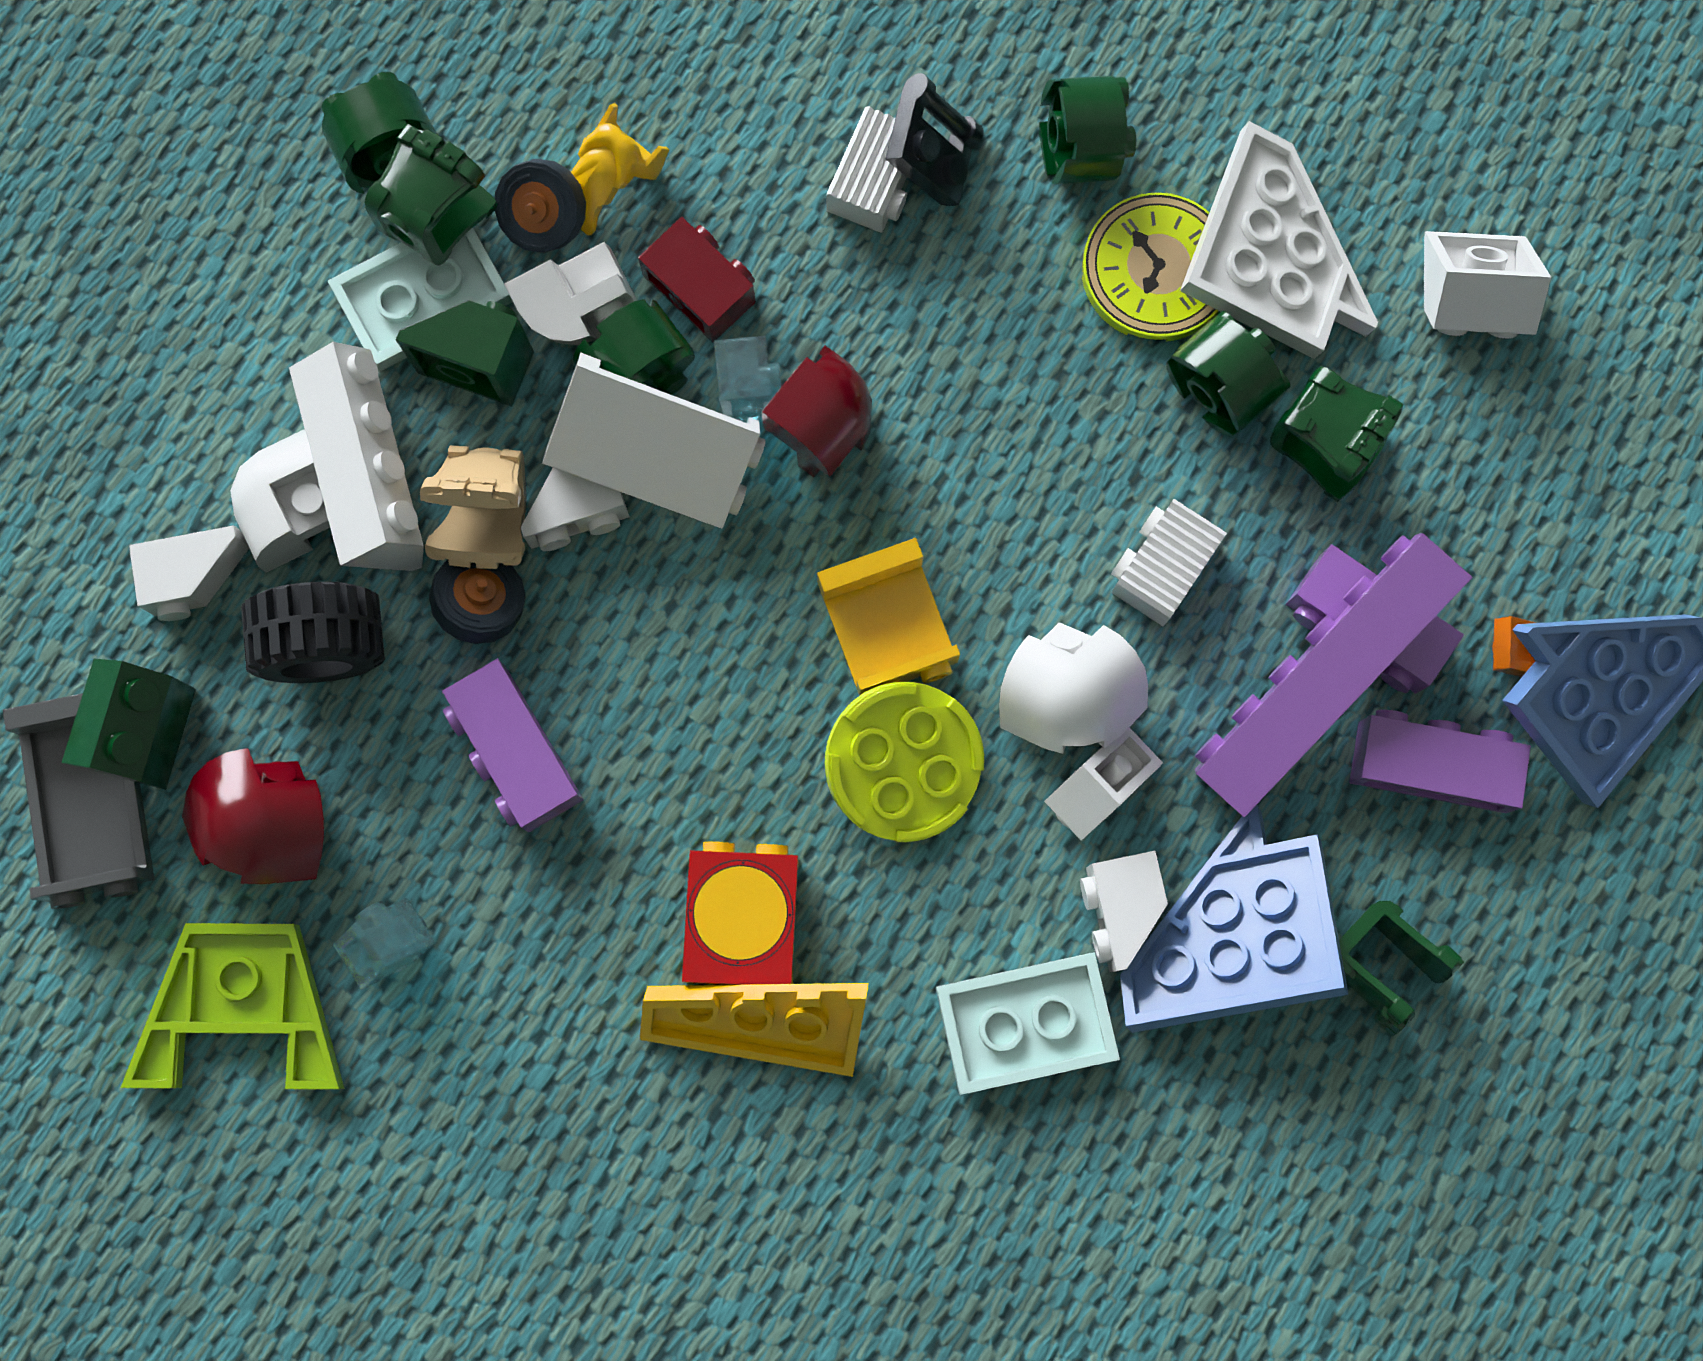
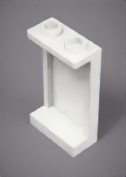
M580 353L542 464L723 528L728 513L736 516L742 506L747 486L740 483L747 466L755 469L762 456L766 440L759 437V421L749 417L747 423L603 370L599 368L601 360Z

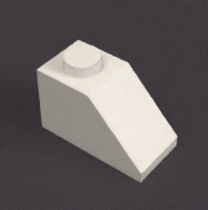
M228 526L129 545L137 606L154 616H158V619L161 621L185 619L191 616L190 609L207 606L249 549L242 532L235 526Z
M1128 728L1117 740L1107 747H1102L1044 802L1055 812L1058 820L1064 826L1070 828L1082 840L1118 808L1163 762Z

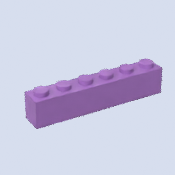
M1423 533L1415 535L1411 540L1402 535L1380 558L1387 566L1372 581L1366 575L1363 576L1343 597V600L1349 606L1334 621L1327 615L1307 635L1305 639L1312 645L1298 660L1289 655L1271 673L1268 679L1274 683L1272 688L1260 700L1252 694L1236 710L1231 718L1238 724L1223 739L1217 733L1214 734L1196 753L1195 757L1201 762L1195 768L1196 774L1243 817L1261 801L1473 578Z

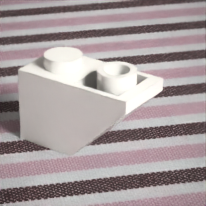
M552 468L521 526V531L531 549L540 546L542 551H551L568 545L571 542L570 536L590 530L592 535L611 532L620 526L619 520L628 518L629 514L622 492Z
M1156 851L1093 863L1086 867L1088 877L1080 879L1085 907L1087 910H1096L1100 930L1092 932L1095 953L1099 963H1108L1110 972L1124 970L1129 967L1168 904Z

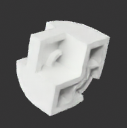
M605 242L561 265H557L550 259L504 284L519 314L531 329L562 344L579 345L584 338L587 342L597 340L601 336V333L596 328L600 322L625 305L637 301L612 249Z
M305 429L258 451L239 467L230 490L233 511L258 567L265 572H269L312 551L313 548L308 538L330 528Z
M1058 623L1042 640L1028 635L1016 650L1002 682L999 702L1000 728L1044 749L1062 754L1064 753L1065 746H1087L1098 742L1105 748L1117 740L1148 708V681L1145 667L1133 647L1121 635L1104 625L1093 636L1062 623Z

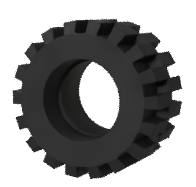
M340 582L296 583L265 590L248 598L241 606L246 670L253 676L280 683L328 682L367 673L380 666L385 660L379 595L370 589Z

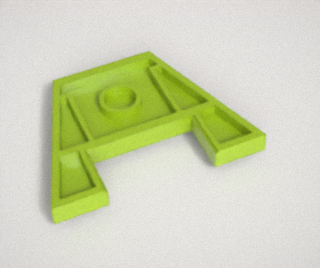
M185 923L120 1088H182L186 1033L288 1034L285 1089H345L300 925Z

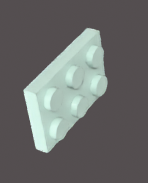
M473 228L459 240L449 258L440 266L424 259L420 253L401 242L328 280L363 348L371 349L374 361L378 367V373L407 358L395 340L399 330L468 300L486 306L488 301L497 302L505 306L513 302Z
M1095 952L936 987L959 1095L1120 1060Z

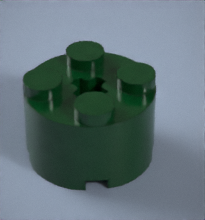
M392 72L378 73L369 82L357 85L345 93L332 94L323 101L321 106L324 113L322 120L324 137L347 184L352 190L365 194L362 187L370 188L376 181L380 180L391 161L398 143L397 136L407 124L423 131L428 129L437 134L415 90L410 85L399 81Z
M1095 76L1050 79L1047 81L1042 93L1040 106L1050 105L1048 121L1039 122V138L1045 172L1047 176L1056 175L1052 181L1053 184L1115 180L1121 175L1125 158L1134 157L1137 140L1134 127L1127 126L1126 108L1129 102V85L1125 77Z
M645 299L637 300L606 317L596 326L601 336L591 346L584 338L573 355V363L575 365L580 353L601 360L599 368L670 395L679 391L686 384L688 378L683 372L695 358L691 345L658 302L653 299L651 307Z
M1221 311L1180 346L1166 362L1168 375L1179 394L1184 399L1192 394L1198 403L1208 410L1202 418L1213 429L1229 437L1234 436L1238 431L1247 427L1291 387L1288 378L1278 369L1271 358V355L1275 352V346L1270 338L1258 328H1253L1248 332L1225 311Z

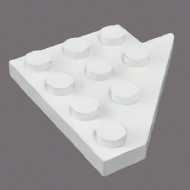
M1249 121L1240 131L1180 291L1220 312L1225 311L1229 313L1234 319L1252 328H1258L1266 335L1315 359L1324 351L1334 321L1365 337L1376 329L1378 321L1294 145Z

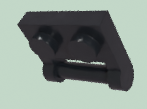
M917 73L911 76L904 84L885 160L940 205L956 206L960 204L964 183L968 175L972 149L977 147L982 141L984 130L975 119L969 116H962L936 92L935 84L926 75ZM924 110L951 132L949 141L922 118Z

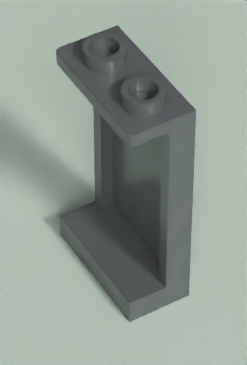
M83 693L3 709L5 730L18 734L20 739L40 886L29 888L31 900L50 902L51 909L85 904L84 895L104 891V898L132 895L138 893V883L155 880L140 783L62 763Z

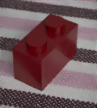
M681 217L638 257L642 275L714 343L756 303L753 285L755 279L740 261L734 259L729 262L718 251L720 248L719 244L707 229L701 225L694 228Z

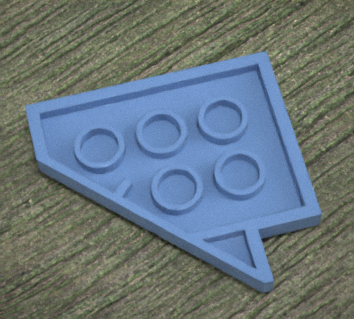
M1683 614L1517 624L1513 632L1536 661L1502 701L1581 802L1598 808L1702 683L1703 618Z

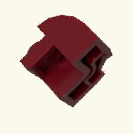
M824 345L819 353L821 359L814 363L806 357L762 410L764 428L797 452L798 466L812 477H815L820 470L830 477L854 446L862 451L870 435L872 398L865 380L849 362Z
M245 748L226 752L207 762L192 777L185 795L182 818L194 853L203 866L213 863L222 870L241 875L240 884L263 885L315 880L317 878L324 841L322 801L316 779L306 780L298 761H275L254 764L249 749Z

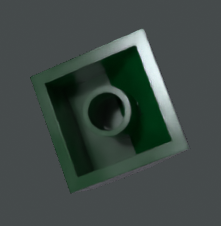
M470 300L399 330L395 339L418 374L511 407L534 354V350L519 318L516 317L517 314L509 307L493 301H488L486 306Z
M94 658L62 763L166 790L196 689L172 676L131 663Z

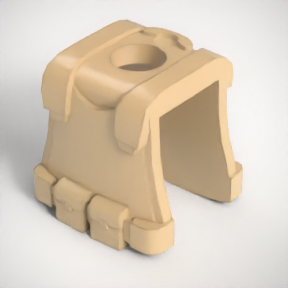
M450 445L448 456L442 467L433 477H427L420 489L421 501L452 506L442 524L428 536L425 544L427 556L434 560L449 559V565L470 568L472 562L476 563V568L497 569L499 563L511 566L520 564L525 551V544L522 542L521 526L525 520L526 513L523 452L509 449L501 451L494 448L469 450V446Z

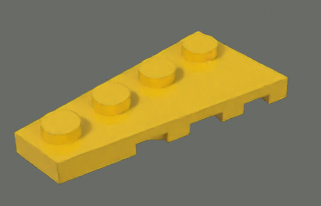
M869 983L647 986L642 1005L640 1040L853 1077Z

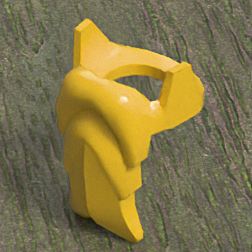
M615 103L609 105L595 130L584 138L578 152L580 159L571 171L581 184L586 200L585 221L581 227V230L586 235H592L596 231L598 217L603 206L611 204L618 189H624L633 177L649 180L657 179L670 150L667 147L658 146L650 154L633 138L622 132L617 124L618 105Z

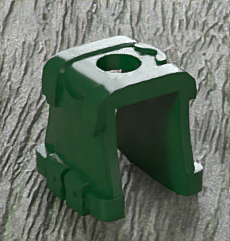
M407 124L397 136L398 143L380 180L376 181L368 190L364 202L365 208L380 232L394 240H399L420 253L424 259L440 266L445 263L454 246L470 229L484 218H490L498 203L489 192L479 185L484 179L485 174L466 155L465 151L449 141L445 142L442 137L428 129L423 131Z
M1321 366L1314 371L1296 401L1276 423L1270 437V444L1275 450L1293 460L1310 474L1324 490L1325 495L1339 502L1354 490L1383 449L1388 436L1395 427L1404 404L1390 395L1385 397L1350 384L1334 371Z
M1379 901L1372 904L1340 938L1339 944L1347 985L1353 988L1376 1011L1374 1016L1375 1022L1389 1034L1395 1036L1415 1017V1011L1401 997L1396 995L1348 954L1357 943L1375 926L1434 983H1444L1464 961L1451 947L1442 945L1438 948L1400 917L1404 910L1391 901Z

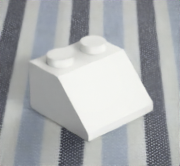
M1425 231L1424 311L1433 329L1452 336L1464 335L1467 331L1488 332L1499 338H1514L1518 334L1536 335L1551 276L1526 237Z

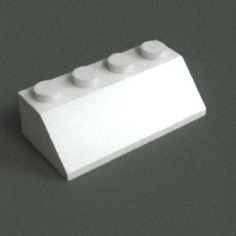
M332 342L289 367L340 566L406 571L422 568L424 545L418 526V517L413 508L404 474V465L398 452L391 425V416L386 407L378 377V367L374 361L371 349Z

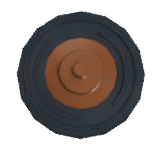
M532 159L516 164L501 177L495 191V200L498 203L495 214L499 226L511 242L524 250L546 253L563 248L579 234L585 221L586 200L581 184L570 170L555 161Z
M449 559L435 573L429 593L432 615L442 630L457 640L473 644L495 642L508 635L520 620L526 599L522 579L513 566L499 563L497 569L476 568V563L472 562L470 568L449 565Z

